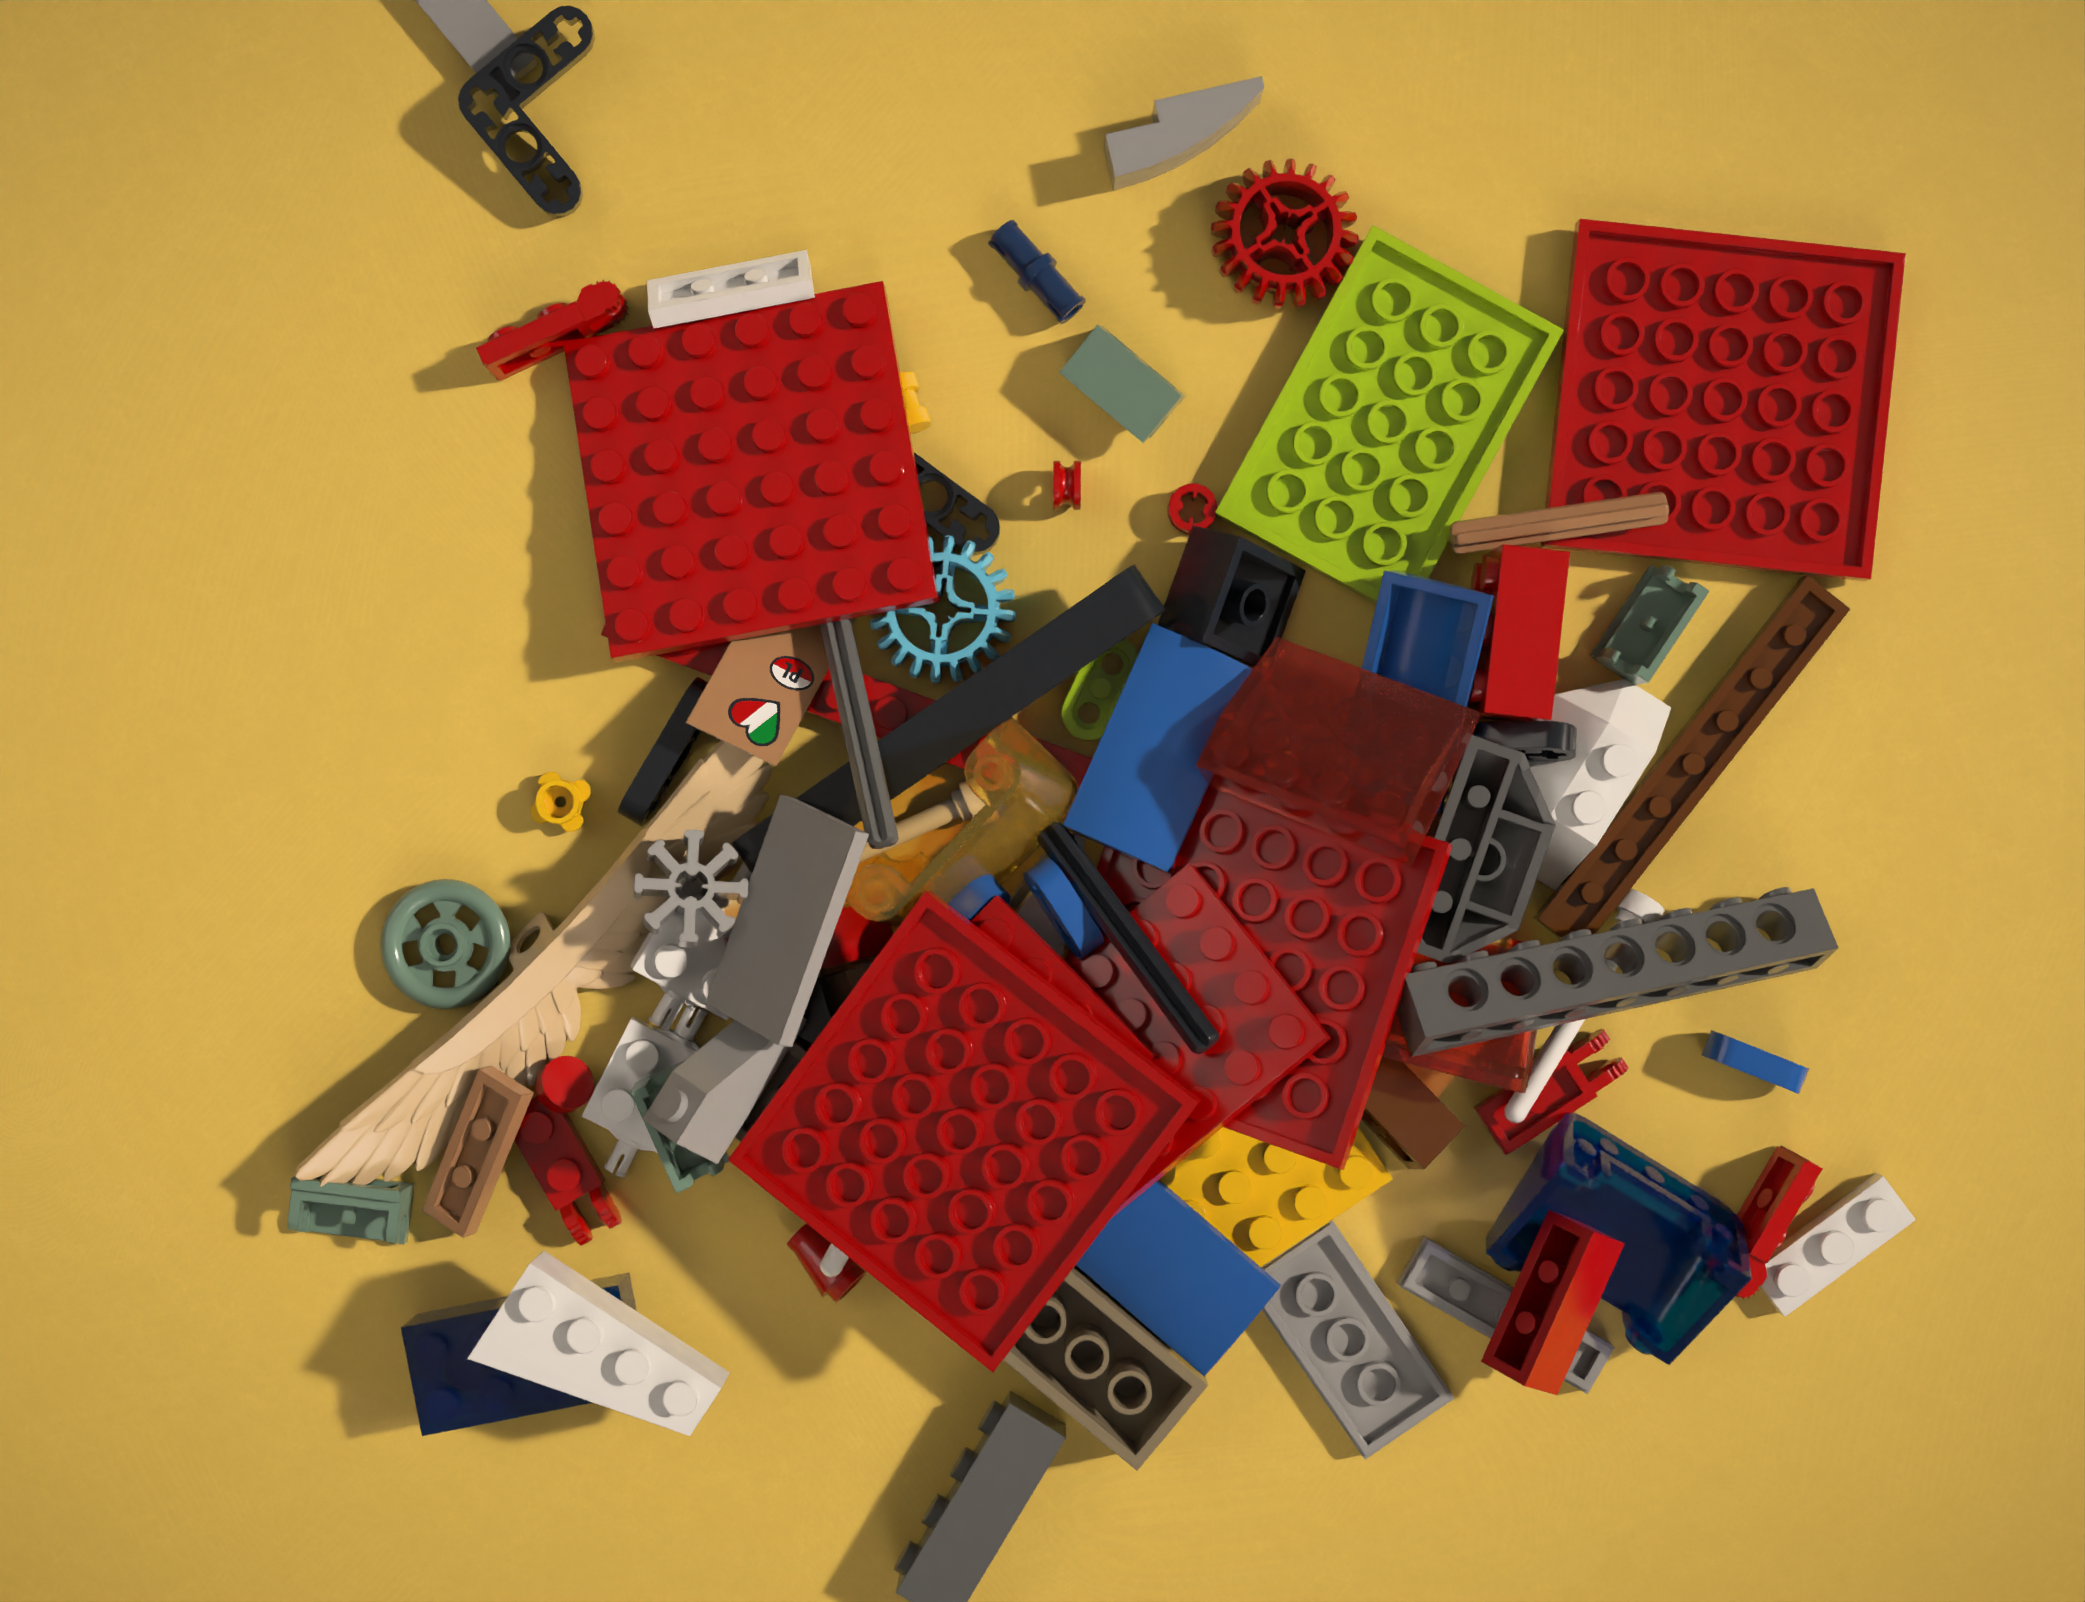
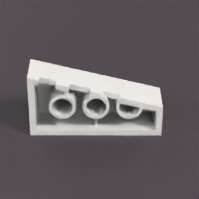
M546 1251L539 1254L528 1265L467 1358L687 1436H691L730 1372Z

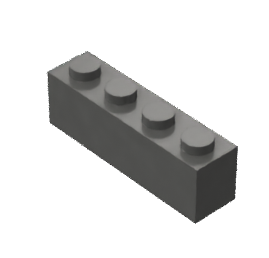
M1009 1391L1002 1404L995 1400L991 1403L978 1427V1430L982 1431L984 1435L974 1451L968 1447H965L950 1473V1476L956 1480L946 1498L939 1493L935 1496L922 1520V1523L928 1526L918 1544L911 1540L906 1544L894 1566V1570L900 1573L896 1588L897 1594L910 1602H968L1066 1439L1065 1423L1012 1391Z

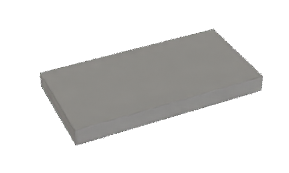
M780 795L748 884V896L745 900H742L706 1004L779 1046H793L866 845L868 833L793 797Z
M1333 1220L1261 1267L1281 1284L1278 1291L1262 1311L1364 1459H1367L1454 1399Z

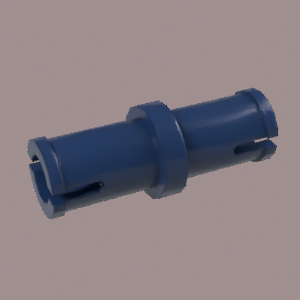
M1014 220L1006 222L992 235L991 240L988 242L989 246L995 249L1019 276L1017 282L1023 290H1032L1056 317L1060 325L1069 321L1082 309L1086 299L1080 296L1055 268L1057 261L1050 253L1042 254Z

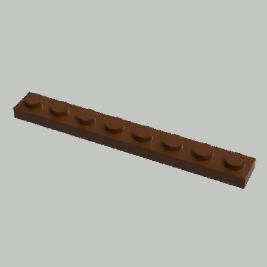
M1808 575L1801 577L1625 800L1597 846L1552 893L1533 918L1559 939L1571 932L1582 929H1589L1592 935L1596 934L1850 611V608Z

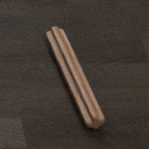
M1655 492L1455 521L1450 525V542L1454 553L1462 554L1495 549L1502 544L1517 546L1662 525L1668 520L1669 505L1664 493Z

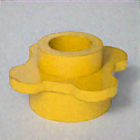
M556 772L544 773L538 781L540 789L537 792L535 804L530 808L532 819L539 824L546 822L559 824L567 832L577 831L583 825L581 812L584 801L588 800L592 794L590 785L584 780L571 782L561 779ZM560 796L566 800V804L563 807H559L556 804V800Z

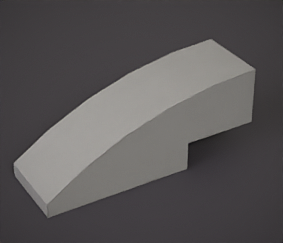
M1262 76L1154 100L1152 124L1105 134L1104 151L1113 191L1155 178L1183 165L1212 147L1233 130L1259 104L1264 89Z

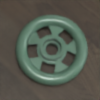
M453 879L428 881L406 892L388 913L381 934L383 964L394 985L411 1000L435 1009L465 1007L486 996L503 976L511 949L509 927L505 916L496 902L478 887ZM433 903L440 913V918L430 921L422 928L414 914L424 906ZM463 905L472 909L481 919L472 931L464 922L455 918V914ZM444 934H449L455 939L456 947L451 954L444 953L440 948L439 941ZM418 940V949L423 962L409 967L404 956L403 943ZM474 943L489 948L486 961L481 970L467 964L472 956ZM434 969L443 972L454 970L456 972L455 987L441 988L433 986Z

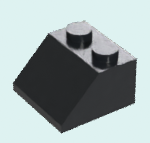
M1192 526L1164 603L1166 610L1161 613L1157 625L1205 645L1243 664L1270 672L1306 570L1241 536Z

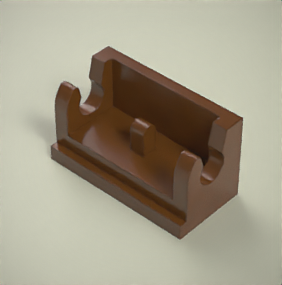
M1390 1048L1384 1049L1361 1120L1408 1169H1426L1465 1126Z

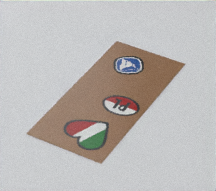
M856 618L850 619L851 625H853ZM820 625L731 641L686 723L777 766L829 669Z

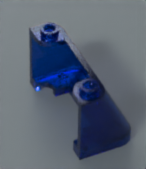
M1568 1112L1564 1114L1552 1128L1486 1236V1254L1491 1256L1494 1262L1501 1268L1521 1272L1548 1210L1580 1221L1625 1243L1601 1299L1622 1311L1623 1324L1626 1330L1625 1336L1637 1351L1645 1355L1651 1354L1668 1365L1682 1353L1752 1279L1744 1225L1727 1205L1577 1113L1570 1114Z

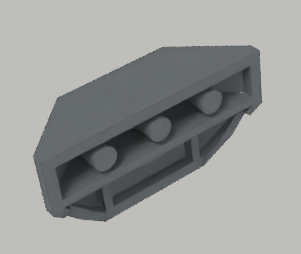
M1474 735L1469 736L1450 778L1443 811L1440 814H1436L1429 837L1449 842L1453 847L1417 953L1451 964L1467 954L1518 931L1556 826L1541 790L1530 770L1531 767L1525 753Z

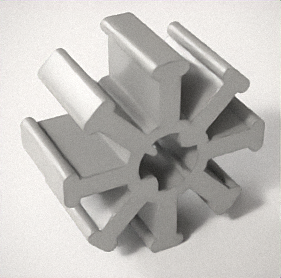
M686 830L684 832L683 844L687 846L686 863L681 865L664 848L665 843L663 840L659 839L649 847L647 861L650 863L655 862L669 879L643 878V875L638 873L635 875L634 880L635 899L639 900L642 896L667 897V900L652 914L647 912L644 915V926L653 935H657L660 926L676 912L683 914L682 934L679 935L678 946L684 948H695L697 946L699 936L695 934L696 915L700 913L715 927L718 938L724 937L733 928L735 918L733 916L728 917L712 899L737 900V903L741 905L742 900H745L748 896L749 882L747 879H741L740 882L715 881L714 879L727 866L733 867L737 862L738 852L729 843H724L721 852L706 866L698 863L699 846H701L704 837L702 830ZM684 878L691 883L698 878L704 884L701 887L700 894L705 896L699 901L693 896L682 900L677 895L681 890V884L677 882Z

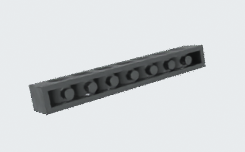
M1782 887L1763 894L1759 900L1743 903L1741 898H1730L1716 903L1709 910L1693 913L1691 908H1682L1667 913L1660 918V921L1643 924L1641 919H1630L1616 924L1608 932L1592 935L1591 930L1582 929L1563 936L1556 943L1541 945L1539 940H1530L1513 946L1508 950V953L1489 956L1487 951H1477L1461 957L1456 961V964L1437 967L1435 962H1425L1415 965L1405 978L1404 993L1397 1016L1411 1057L1817 969L1839 947L1814 888L1792 893L1789 887ZM1757 928L1765 931L1771 940L1764 938ZM1707 938L1715 941L1721 948V951L1714 949L1709 944ZM1656 949L1666 952L1672 962L1661 958ZM1605 959L1615 962L1620 967L1622 974L1611 970L1606 964ZM1553 970L1566 974L1572 985L1558 980ZM1501 981H1507L1515 985L1520 992V996L1507 992L1502 986ZM1448 992H1456L1462 995L1468 1002L1469 1007H1461L1455 1004Z

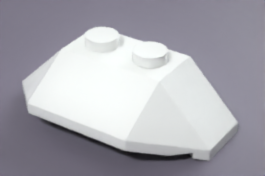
M1627 679L1554 694L1552 720L1548 721L1565 722L1577 728L1576 757L1571 760L1558 762H1528L1556 825L1536 879L1552 890H1556L1597 846L1656 753L1671 707Z

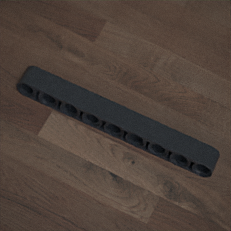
M1136 565L1130 566L877 741L890 801L1166 610ZM849 761L795 798L853 827L862 821ZM773 814L731 843L751 873H753Z

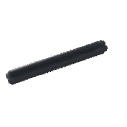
M1057 821L1048 825L1038 834L1037 842L1048 857L1062 870L1084 906L1191 1052L1199 1055L1209 1050L1219 1040V1033L1068 829Z

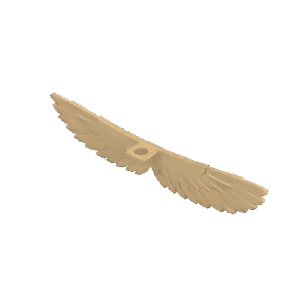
M722 740L704 759H699L643 830L642 828L610 870L567 918L554 930L548 916L543 912L538 913L511 940V949L508 957L514 969L511 975L451 1030L416 1057L410 1066L340 1121V1127L295 1169L296 1178L300 1181H305L322 1176L320 1187L324 1186L327 1182L347 1183L349 1180L355 1184L366 1185L381 1174L384 1182H389L405 1172L413 1163L417 1171L422 1170L434 1162L442 1151L448 1147L479 1069L493 1066L525 1086L526 1080L531 1087L535 1085L539 1071L545 1066L546 1056H548L549 1061L559 1057L564 1050L566 1036L569 1041L573 1042L580 1030L581 1006L576 992L577 988L606 989L624 986L635 980V976L632 973L635 971L632 970L630 964L650 932L644 926V915L647 912L652 914L667 900V897L642 896L639 900L634 898L636 874H642L643 878L669 879L655 862L650 863L647 861L649 847L657 840H663L665 843L664 848L681 865L686 863L687 846L683 844L684 832L686 830H702L704 837L701 846H699L698 863L706 866L721 852L724 843H729L732 846V842L758 825L757 821L753 820L760 814L769 799L767 792L761 790L769 781L772 773L770 763H764V760ZM738 855L735 866H727L714 878L715 881L732 872L743 861ZM540 929V934L535 943L528 950L520 953V948L525 939L532 932Z

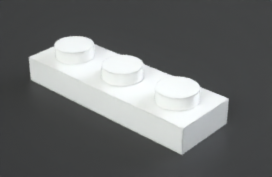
M807 250L647 280L648 312L653 329L815 298L812 270Z
M1875 1173L1774 1250L1768 1262L1765 1263L1767 1278L1763 1285L1759 1287L1778 1313L1786 1317L1916 1219L1885 1177Z

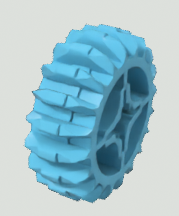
M947 535L943 541V552H935L933 540L928 536L933 567L939 566L938 575H936L938 597L943 596L944 583L947 582L946 593L951 606L959 608L960 611H968L970 613L957 612L954 618L948 616L950 622L942 625L941 637H939V625L937 624L936 616L934 613L927 612L924 608L911 607L885 612V616L870 620V627L873 630L889 628L890 633L882 637L877 642V645L881 650H886L898 644L900 649L891 659V663L896 667L902 665L909 656L912 657L914 661L909 672L911 677L918 678L926 664L931 666L930 679L932 683H940L942 667H950L953 681L961 682L963 674L959 666L960 664L968 662L971 670L977 673L982 669V666L976 656L982 651L992 661L1000 657L997 650L989 645L992 638L1003 643H1009L1011 639L1010 633L997 628L999 621L1014 622L1016 620V613L1011 610H1001L999 603L1014 600L1015 594L1012 589L996 591L995 586L1002 583L1008 575L1005 569L997 570L990 575L985 572L994 560V556L990 552L983 554L976 563L971 560L976 546L974 542L968 540L963 546L961 555L954 553V537ZM955 568L966 571L980 583L987 595L988 606L976 605L974 602H967L956 596L954 588ZM929 604L918 607H929ZM898 614L918 617L929 623L931 632L930 653L917 648L907 640L900 627ZM967 622H986L982 632L974 642L960 651L947 654V644H949V637L955 626Z

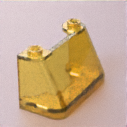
M1013 717L1009 718L991 731L972 751L965 764L964 774L967 785L986 805L932 861L923 852L918 853L911 859L902 861L891 859L885 852L881 853L870 865H867L854 875L845 901L866 919L898 928L925 891H932L948 904L965 886L981 876L993 875L1002 885L1040 846L1037 842L1038 834L1053 822L1057 821L1062 824L1065 821L1079 790L1077 781Z

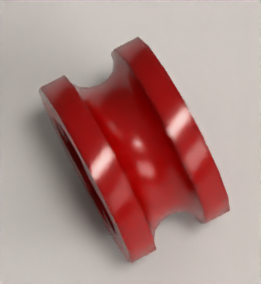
M1053 461V510H1060L1064 504L1071 505L1073 510H1080L1081 461H1074L1070 467H1064L1060 461Z
M1197 483L1179 487L1172 494L1167 507L1168 518L1174 528L1187 535H1190L1192 526L1207 529L1213 523L1216 516L1217 501L1214 494L1206 486ZM1192 495V501H1194L1196 496H1199L1205 501L1206 505L1201 511L1204 518L1203 521L1193 524L1192 517H1190L1188 523L1179 517L1178 513L1183 508V503L1180 500L1182 497Z

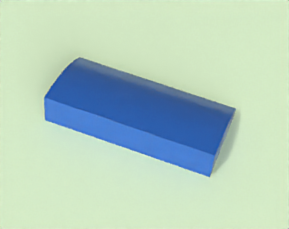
M1384 571L1343 747L1372 771L1356 792L1438 814L1442 813L1494 595L1401 571Z
M1152 623L1063 826L1070 832L1077 833L1084 838L1170 874L1258 672L1216 650Z
M1160 1180L1111 1218L1076 1264L1203 1376L1227 1352L1281 1286L1280 1283Z

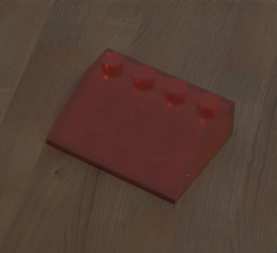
M1276 637L1220 714L1196 767L1208 785L1412 867L1481 714L1476 710Z

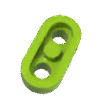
M1122 640L1079 670L1062 707L1063 723L1066 729L1076 738L1091 741L1102 737L1138 656L1136 648L1128 640ZM1113 654L1121 659L1123 666L1118 674L1110 675L1102 669V660L1107 655ZM1091 703L1098 708L1099 718L1095 723L1086 724L1080 720L1078 710L1083 704Z

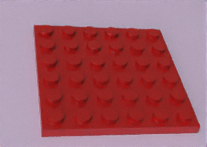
M1580 218L1575 223L1545 508L1662 492L1665 494L1669 505L1667 522L1662 525L1541 542V547L1857 581L1870 580L1872 577L1906 253Z
M883 281L814 294L815 298L654 329L653 325L563 343L610 657L615 662L627 661L939 602L888 297Z
M1215 771L1170 874L1104 846L1097 870L1129 913L1188 863L1194 865L1331 1037L1329 1041L1307 1057L1306 1060L1224 1125V1128L1344 1170L1404 993L1405 978L1411 972L1453 847L1449 842ZM1095 921V923L1097 924V926H1098L1099 930L1101 931L1102 935H1104L1105 933L1103 932V930L1101 929V927L1098 925V923ZM1068 949L1065 958L1067 964L1076 958L1070 949Z
M928 890L919 898L728 1158V1161L994 1373L1201 1100L945 901Z

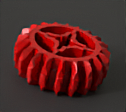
M1292 158L1286 160L1283 173L1277 174L1276 166L1272 160L1265 161L1262 167L1263 179L1251 168L1246 169L1242 175L1246 188L1234 182L1227 186L1226 194L1232 202H1217L1215 213L1224 220L1213 222L1210 227L1211 235L1225 239L1212 246V256L1218 258L1230 256V259L1225 261L1220 267L1219 273L1221 276L1228 277L1238 272L1240 276L1233 287L1237 294L1243 292L1248 284L1256 288L1252 296V303L1259 305L1264 298L1265 292L1272 293L1273 308L1279 310L1283 307L1285 294H1291L1295 307L1301 308L1306 302L1305 289L1316 300H1320L1326 294L1323 281L1329 285L1338 286L1343 276L1337 267L1349 268L1354 260V257L1343 248L1356 246L1359 237L1353 231L1344 230L1356 222V212H1339V209L1349 199L1348 193L1343 191L1333 196L1328 193L1335 182L1333 175L1324 177L1319 184L1313 180L1317 169L1314 163L1308 164L1303 175L1295 174L1296 163ZM1271 196H1294L1304 200L1309 205L1299 210H1293L1285 207L1278 197L1272 198ZM1253 204H1256L1260 211L1258 219L1262 224L1263 232L1255 237L1253 244L1244 248L1240 236V221L1244 213ZM1323 221L1327 233L1326 253L1313 266L1308 258L1310 250L1306 244L1305 236L1313 231L1315 225ZM1277 225H1283V230H1285L1286 226L1291 227L1293 230L1298 228L1291 244H1285V239L1281 243L1275 239L1270 241ZM1267 259H1278L1283 261L1290 271L1296 270L1298 274H1275L1263 269L1255 262L1257 261L1259 264Z

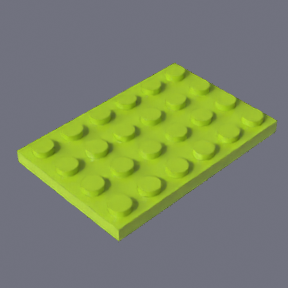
M1372 225L1215 511L1216 517L1375 604L1377 603L1384 571L1396 570L1429 578L1450 539V525L1455 521H1460L1564 329Z

